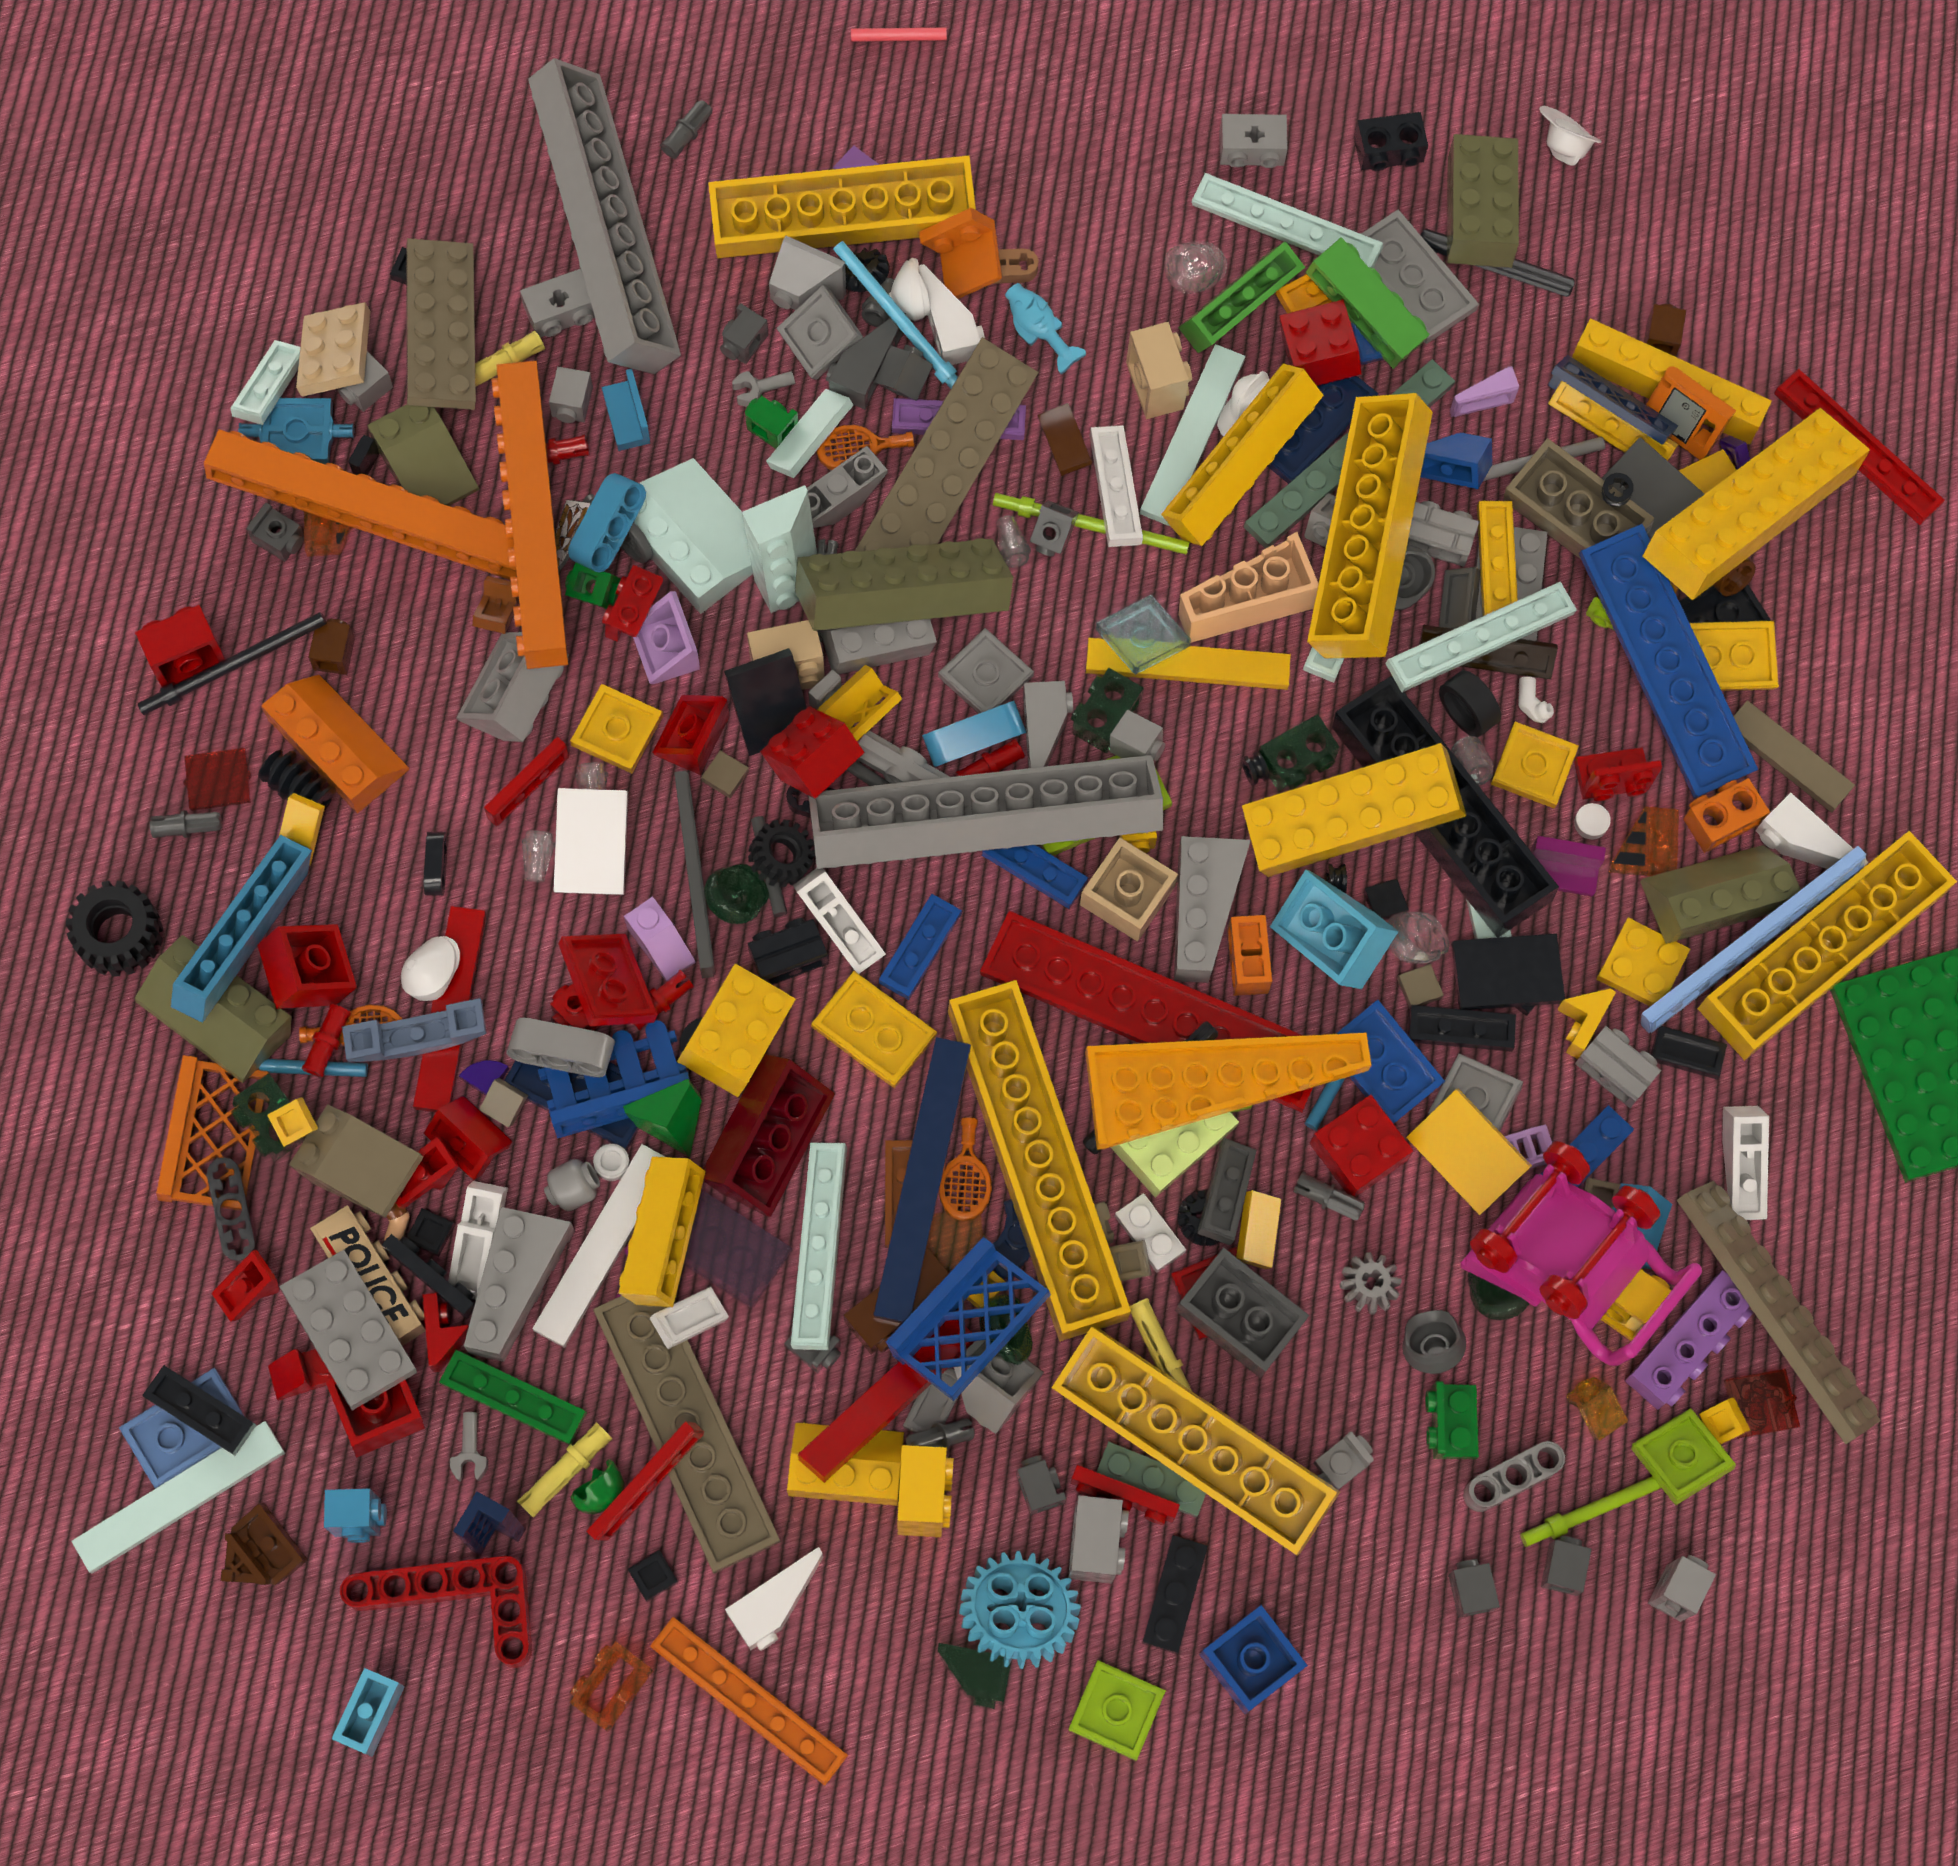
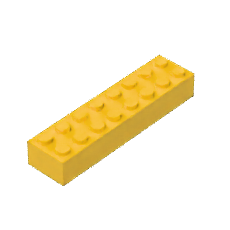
M969 155L708 182L717 258L776 253L780 251L785 236L813 248L834 247L841 241H844L846 245L920 238L919 231L966 209L973 208L976 210Z
M1417 393L1356 397L1307 639V642L1324 658L1386 657L1433 414L1432 410Z
M1819 408L1656 530L1642 557L1690 599L1694 600L1855 476L1870 449L1823 409Z
M1908 831L1708 995L1697 1009L1745 1061L1942 898L1957 881L1922 843Z
M1091 1326L1051 1387L1295 1555L1302 1552L1340 1493L1338 1489L1097 1327Z

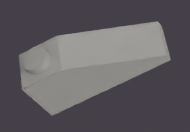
M1065 681L1024 683L1023 703L1028 768L1048 766L1066 726L1067 713H1073L1072 692H1066Z

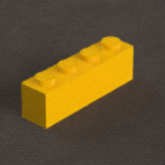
M652 1157L649 1169L645 1174V1187L641 1203L637 1207V1219L633 1235L628 1243V1256L624 1271L620 1276L618 1292L636 1305L672 1308L674 1306L706 1172L689 1158Z

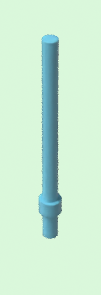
M841 241L833 248L836 254L845 261L847 267L912 344L923 352V357L933 364L932 367L936 371L934 375L942 384L946 383L951 389L958 378L955 374L957 370L949 361L946 363L845 242Z

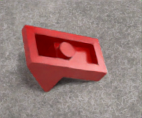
M436 1137L417 1151L424 1157L396 1200L399 1208L405 1209L432 1188L442 1190L459 1167L440 1137Z
M253 1250L211 1294L229 1321L232 1322L241 1319L260 1298L277 1294L279 1287L277 1278L257 1250Z
M438 1293L423 1294L428 1363L433 1372H440L451 1360L455 1350H459L465 1343L469 1325L444 1328V1324H450L448 1303H442Z
M297 1348L268 1365L278 1401L327 1386L325 1381L332 1378L316 1349L301 1353Z

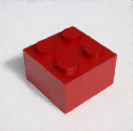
M1344 299L1279 315L1282 340L1289 364L1304 369L1316 386L1362 374L1359 348Z
M200 605L181 608L173 616L162 621H151L145 624L141 630L135 632L147 661L161 687L171 682L177 684L225 660Z
M811 706L799 712L793 721L782 732L774 735L769 740L768 745L760 751L780 781L814 799L865 753L845 723Z
M338 924L278 926L257 944L276 1009L337 1005L357 988Z
M1371 1094L1315 1132L1309 1143L1343 1190L1354 1197H1357L1406 1163L1414 1152Z
M331 1378L325 1381L356 1458L425 1429L422 1417L406 1380L354 1410H351L334 1379Z

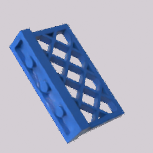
M983 1237L891 1335L886 1343L895 1359L903 1365L906 1363L954 1401L1051 1294L1047 1288L996 1251L994 1244ZM998 1264L1008 1271V1282L989 1284L988 1275ZM1030 1288L1037 1293L1029 1303L1015 1304L1014 1289ZM1009 1290L1010 1305L990 1307L989 1292ZM984 1294V1308L964 1310V1301L969 1295ZM1010 1313V1324L1005 1329L991 1331L990 1316ZM985 1316V1332L965 1334V1319ZM959 1319V1335L940 1337V1327L945 1321ZM986 1340V1350L980 1356L966 1357V1342ZM960 1343L961 1358L941 1360L940 1345ZM935 1346V1361L920 1363L913 1358L921 1347ZM961 1366L962 1376L950 1387L942 1380L941 1369ZM936 1369V1375L930 1370Z

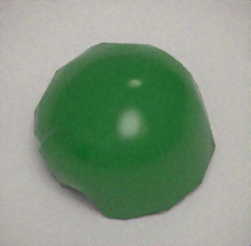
M611 1459L606 1461L607 1469L605 1471L595 1468L592 1472L591 1481L582 1484L573 1491L570 1499L574 1507L585 1514L601 1513L624 1490L625 1483L623 1477Z

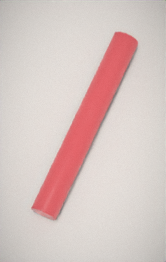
M946 27L851 29V42L947 40Z

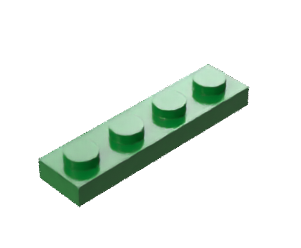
M455 1350L439 1381L442 1386L567 1445L572 1444L587 1414L585 1410L458 1350Z

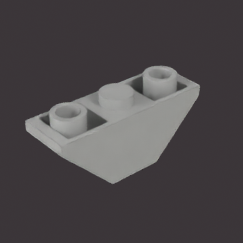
M868 446L807 487L813 528L836 524L859 508L888 473L886 467Z

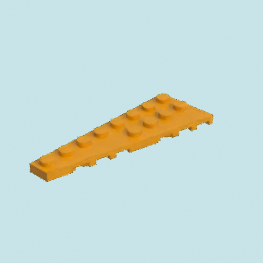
M1367 1033L1087 1046L1085 1051L1097 1149H1106L1369 1071L1371 1067Z

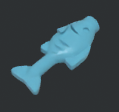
M1020 283L1008 289L1005 297L1009 300L1013 323L1017 333L1029 346H1033L1038 338L1046 340L1058 354L1057 366L1060 374L1065 373L1073 363L1086 356L1084 349L1074 346L1068 347L1056 331L1061 329L1063 324L1057 317H1054L1048 302L1036 293L1023 288Z

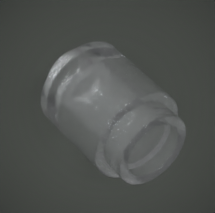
M1474 736L1464 737L1452 746L1451 752L1479 786L1487 783L1492 778L1494 764L1479 738Z

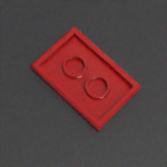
M626 934L561 937L558 945L589 1026L655 1022L658 1014Z

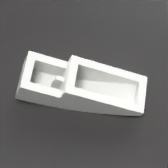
M472 1181L467 1186L462 1219L457 1227L448 1282L453 1286L460 1282L474 1294L472 1299L476 1300L500 1208L505 1207L508 1188Z

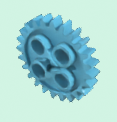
M1017 1551L1014 1560L1010 1561L1004 1552L1001 1553L999 1564L990 1557L987 1559L986 1569L977 1566L974 1574L975 1577L969 1576L967 1578L965 1586L967 1589H963L960 1599L964 1603L960 1605L959 1614L965 1616L961 1626L964 1629H971L968 1635L969 1642L980 1640L977 1650L979 1653L988 1648L992 1651L990 1661L993 1662L1001 1655L1004 1657V1667H1008L1012 1659H1017L1020 1669L1024 1668L1026 1659H1030L1035 1667H1039L1041 1656L1047 1661L1052 1662L1055 1654L1054 1650L1063 1654L1066 1647L1065 1642L1071 1643L1075 1634L1073 1630H1077L1080 1620L1076 1616L1079 1615L1081 1606L1074 1603L1076 1602L1078 1592L1075 1590L1067 1591L1070 1588L1071 1578L1060 1580L1062 1568L1057 1567L1050 1571L1048 1569V1558L1041 1564H1037L1035 1553H1032L1028 1561L1022 1559L1020 1551ZM1003 1589L1008 1593V1595L1001 1596L996 1594L993 1590ZM1037 1589L1042 1591L1045 1595L1035 1596L1030 1592V1590ZM1005 1623L1010 1629L1001 1630L994 1624ZM1040 1623L1047 1629L1037 1630L1031 1624Z

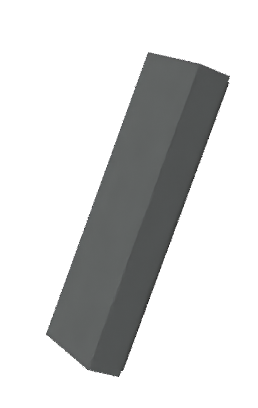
M1223 1138L1220 1142L1197 1234L1227 1245H1231L1234 1242L1256 1149L1227 1138Z

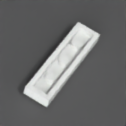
M1124 426L1091 427L1089 436L1108 547L1141 545L1143 535Z

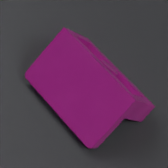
M1537 836L1531 847V852L1559 886L1557 891L1594 896L1597 888L1599 868L1604 862L1606 848Z

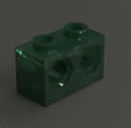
M1110 668L1107 669L1103 677L1097 675L1088 690L1091 696L1085 704L1080 702L1071 716V720L1074 722L1072 734L1108 754L1110 750V734L1127 710L1134 713L1142 700L1144 687ZM1110 691L1118 692L1122 696V698H1120L1119 700H1111L1107 698L1105 694ZM1092 718L1101 719L1105 723V725H1103L1102 727H1093L1088 723V721Z
M1317 714L1261 745L1259 752L1267 764L1271 781L1277 790L1280 791L1287 786L1290 789L1299 786L1307 779L1306 776L1315 770L1321 773L1332 767L1336 762L1335 759L1340 746ZM1317 743L1321 746L1322 751H1310L1306 744ZM1288 759L1293 763L1294 767L1283 768L1277 761Z
M267 1074L233 1097L232 1106L234 1110L231 1113L243 1129L248 1126L255 1135L252 1141L263 1157L270 1155L275 1162L303 1143L307 1136L284 1147L281 1141H275L270 1137L269 1132L274 1127L267 1115L290 1103V1101L270 1074ZM259 1098L268 1104V1108L262 1113H255L249 1109L248 1103L253 1099Z

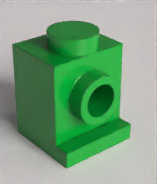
M762 395L759 399L754 398L745 410L747 430L775 449L798 423L797 411L791 409L787 413L786 408L776 400L769 401Z
M575 563L573 570L566 577L565 595L607 609L609 605L614 606L618 595L615 593L621 578L607 572H595ZM595 583L593 591L591 593V585Z

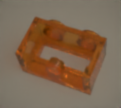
M616 1641L612 1647L606 1644L593 1661L597 1667L588 1678L584 1675L581 1676L570 1691V1694L574 1697L569 1703L606 1732L610 1731L654 1672L651 1667ZM621 1658L634 1669L599 1714L586 1703Z

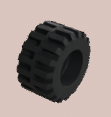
M103 881L101 888L97 889L95 885L88 887L90 893L86 896L80 893L76 897L79 904L77 906L71 905L68 910L73 918L66 919V927L70 931L66 934L68 940L73 945L72 947L87 966L91 969L95 968L98 973L106 975L107 971H109L112 976H120L123 970L127 975L135 973L134 967L140 965L143 969L148 965L146 962L148 956L153 959L158 952L154 946H161L163 938L159 932L163 931V924L159 920L160 916L144 893H141L132 884L128 888L123 881H117L115 886L110 881ZM119 914L132 917L130 931L121 940L113 943L98 941V931L105 920Z

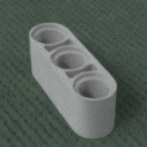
M519 1018L516 1020L506 1054L513 1060L525 1064L590 1077H603L606 1074L615 1041L609 1035L597 1031L531 1018Z
M1545 1441L1478 1475L1464 1489L1463 1498L1465 1504L1473 1511L1484 1512L1549 1479L1562 1469L1565 1463L1563 1449L1554 1442ZM1539 1452H1546L1551 1455L1554 1461L1553 1468L1546 1469L1539 1464L1537 1459ZM1508 1468H1514L1521 1473V1485L1517 1486L1509 1483L1506 1478V1470ZM1475 1485H1484L1490 1490L1491 1499L1489 1502H1482L1476 1498L1474 1494Z

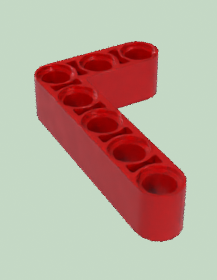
M511 1556L355 1573L346 1577L340 1586L341 1599L356 1611L491 1596L494 1648L498 1659L510 1668H519L528 1663L532 1656L526 1572L519 1561ZM508 1565L516 1567L517 1576L512 1583L502 1584L499 1582V1572L503 1567ZM469 1570H477L480 1574L478 1584L470 1589L464 1588L461 1583L463 1575ZM434 1574L441 1575L443 1579L441 1588L434 1593L426 1592L424 1587L426 1579ZM395 1579H403L405 1581L404 1592L398 1597H390L388 1595L390 1582ZM366 1583L368 1587L366 1598L359 1602H353L350 1596L352 1588L356 1584ZM511 1602L519 1604V1616L513 1621H504L501 1616L503 1607ZM512 1640L521 1641L523 1644L521 1655L516 1659H507L504 1654L506 1644Z

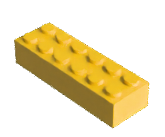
M1442 743L1242 805L1259 871L1267 877L1466 816L1449 753Z

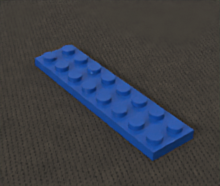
M1640 524L1581 550L1578 554L1689 790L1695 799L1722 787L1732 780H1737L1757 771L1758 767L1669 579L1642 557L1650 543V539L1643 524Z

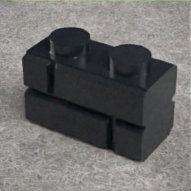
M798 918L788 922L784 930L776 933L766 930L752 937L753 941L748 943V950L758 977L774 985L829 964L827 951L813 919L805 921L804 918Z

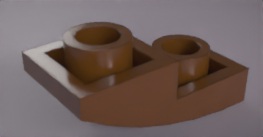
M1068 403L1037 415L1061 476L1092 465L1086 445Z

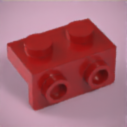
M635 565L632 566L627 577L622 576L615 593L618 595L614 606L609 605L602 619V623L605 624L606 638L618 642L622 632L632 637H638L663 584L661 576Z

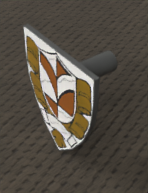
M566 500L555 534L559 571L570 558L568 554L569 544L591 505L589 502Z

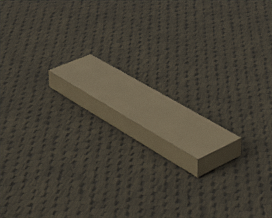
M1748 700L1734 715V719L1747 746L1831 813L1854 788L1855 784Z

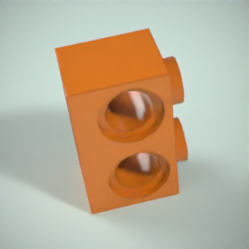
M1749 778L1740 783L1732 780L1718 789L1719 793L1711 798L1703 795L1689 804L1690 809L1683 820L1704 854L1759 826L1770 814V810ZM1732 801L1742 802L1746 810L1737 809ZM1703 816H1712L1716 820L1717 825H1709L1705 822Z
M1266 915L1231 917L1227 928L1233 996L1268 994L1272 984Z

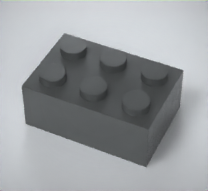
M1224 1247L1175 1310L1259 1378L1264 1375L1310 1316Z

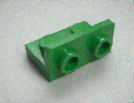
M1436 1381L1431 1386V1391H1426L1425 1396L1426 1412L1432 1413V1427H1427L1426 1432L1427 1448L1433 1449V1459H1477L1479 1452L1476 1385L1444 1384L1443 1381Z

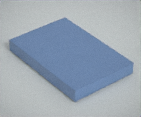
M215 1368L191 1382L245 1417ZM156 1405L119 1427L155 1489L222 1448Z

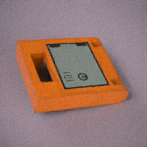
M1674 366L1667 368L1646 403L1647 406L1678 425L1670 439L1699 460L1709 455L1736 412L1731 406ZM1706 419L1716 426L1712 433L1705 428L1699 432Z

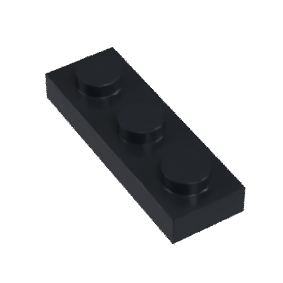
M1411 1005L1409 1009L1408 1036L1413 1043L1512 1052L1515 1048L1516 1014Z
M392 1234L384 1241L382 1246L390 1255L435 1293H438L442 1299L462 1316L468 1319L472 1315L474 1303L470 1300L474 1297V1294L460 1282L453 1286L443 1277L447 1272L434 1260L430 1259L425 1263L416 1254L420 1249L405 1236L398 1240Z
M165 1365L162 1366L142 1395L234 1456H236L256 1426L255 1423Z
M1175 1535L1172 1536L1142 1644L1178 1654L1207 1552V1545Z

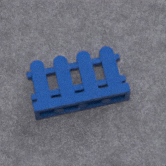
M655 1020L654 1023H649L646 1026L647 1038L633 1042V1038L628 1031L620 1030L615 1032L612 1036L615 1045L610 1061L617 1060L622 1079L608 1083L606 1074L603 1077L584 1075L588 1089L574 1093L569 1077L570 1072L545 1067L538 1069L540 1080L548 1079L553 1096L552 1100L546 1102L557 1139L627 1119L629 1117L624 1112L623 1106L689 1079L686 1067L676 1062L671 1043L677 1042L675 1030L667 1032L665 1024ZM650 1049L656 1069L643 1073L637 1053Z

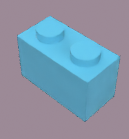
M364 1668L333 1734L332 1740L373 1757L405 1686Z

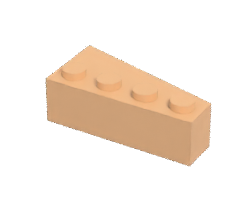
M1298 532L1288 536L1285 542L1276 547L1271 545L1262 550L1261 555L1248 562L1242 561L1234 565L1233 570L1222 576L1216 575L1180 595L1179 618L1189 643L1314 609L1319 583Z

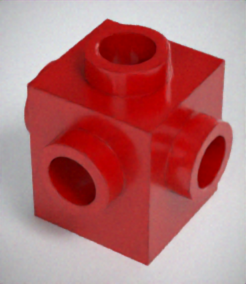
M574 984L562 986L553 995V1001L550 1005L554 1014L551 1019L554 1023L592 1031L600 1027L589 1026Z

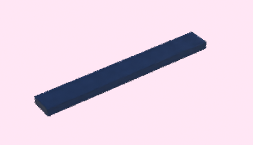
M936 1037L874 1311V1317L904 1323L912 1314L971 1044Z

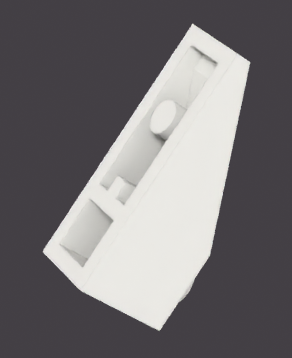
M925 264L919 265V274L926 285L929 295L930 313L927 316L938 354L946 363L949 361L952 365L967 362L981 338H985L981 325L976 326L973 314Z
M1792 793L1756 829L1761 841L1767 847L1776 849L1782 855L1826 869L1853 850L1846 841ZM1865 859L1864 867L1868 864V861H1867L1866 859Z
M816 868L793 885L855 972L860 974L886 955L823 868Z
M1759 1106L1723 1107L1722 1143L1727 1192L1730 1197L1731 1207L1745 1220L1767 1219L1769 1115Z
M819 1547L725 1609L750 1651L756 1647L762 1651L779 1639L776 1633L783 1629L823 1559V1553Z

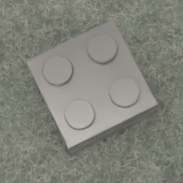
M1078 1495L1074 1509L1068 1578L1112 1584L1115 1576L1121 1575L1124 1569L1125 1548L1119 1547V1538H1124L1125 1533H1127L1129 1511L1122 1510L1123 1500Z

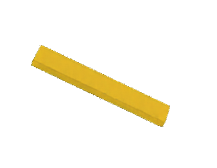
M1088 638L1086 673L1288 690L1291 654Z

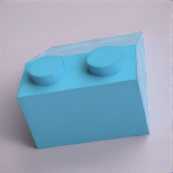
M1305 869L1270 925V928L1339 985L1358 989L1364 987L1399 932L1374 911Z

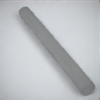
M1597 437L1560 448L1571 456L1577 457L1604 450L1605 441L1603 437ZM1533 455L1492 465L1483 481L1520 472Z

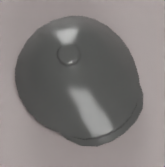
M1407 544L1395 610L1407 609L1422 599L1428 593L1435 578V566L1432 558L1424 550L1411 544Z
M1443 1310L1419 1313L1408 1320L1405 1327L1402 1349L1404 1357L1410 1366L1420 1372L1439 1374L1452 1369L1461 1361L1466 1350V1337L1455 1318L1449 1312Z

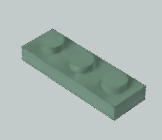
M1109 1441L1097 1469V1473L1180 1504L1178 1511L1195 1518L1199 1514L1206 1495L1205 1492L1161 1462Z

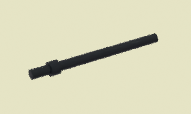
M319 612L177 684L171 682L161 687V692L137 703L139 710L143 715H146L166 704L172 706L182 701V696L326 625V619Z

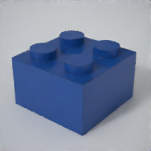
M1262 1605L1199 1654L1244 1715L1308 1666Z

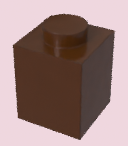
M1654 304L1647 319L1644 343L1676 357L1682 343L1686 310L1679 309L1671 304Z
M334 618L327 619L326 625L314 630L308 656L314 671L347 675L355 636L351 626L346 622Z

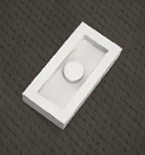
M1144 1193L1115 1213L1114 1217L1133 1242L1145 1240L1149 1263L1156 1273L1186 1252L1185 1247Z

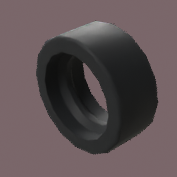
M1462 670L1440 686L1439 696L1446 712L1456 725L1468 735L1478 738L1501 721L1502 714L1495 696L1487 685L1473 673Z

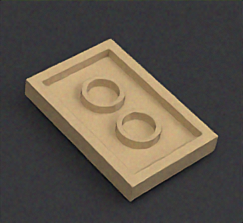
M366 302L304 316L296 385L302 397L364 383L371 312Z

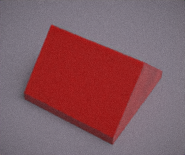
M681 695L652 753L661 759L701 775L730 717L727 699L723 696Z

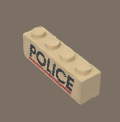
M347 1205L310 1228L328 1258L345 1250L402 1346L426 1332L421 1323L425 1319L424 1312L416 1300L409 1303L404 1296L403 1291L408 1289L407 1285L397 1270L390 1273L384 1262L390 1258L379 1240L372 1244L366 1232L371 1230V1227L361 1211L354 1214Z

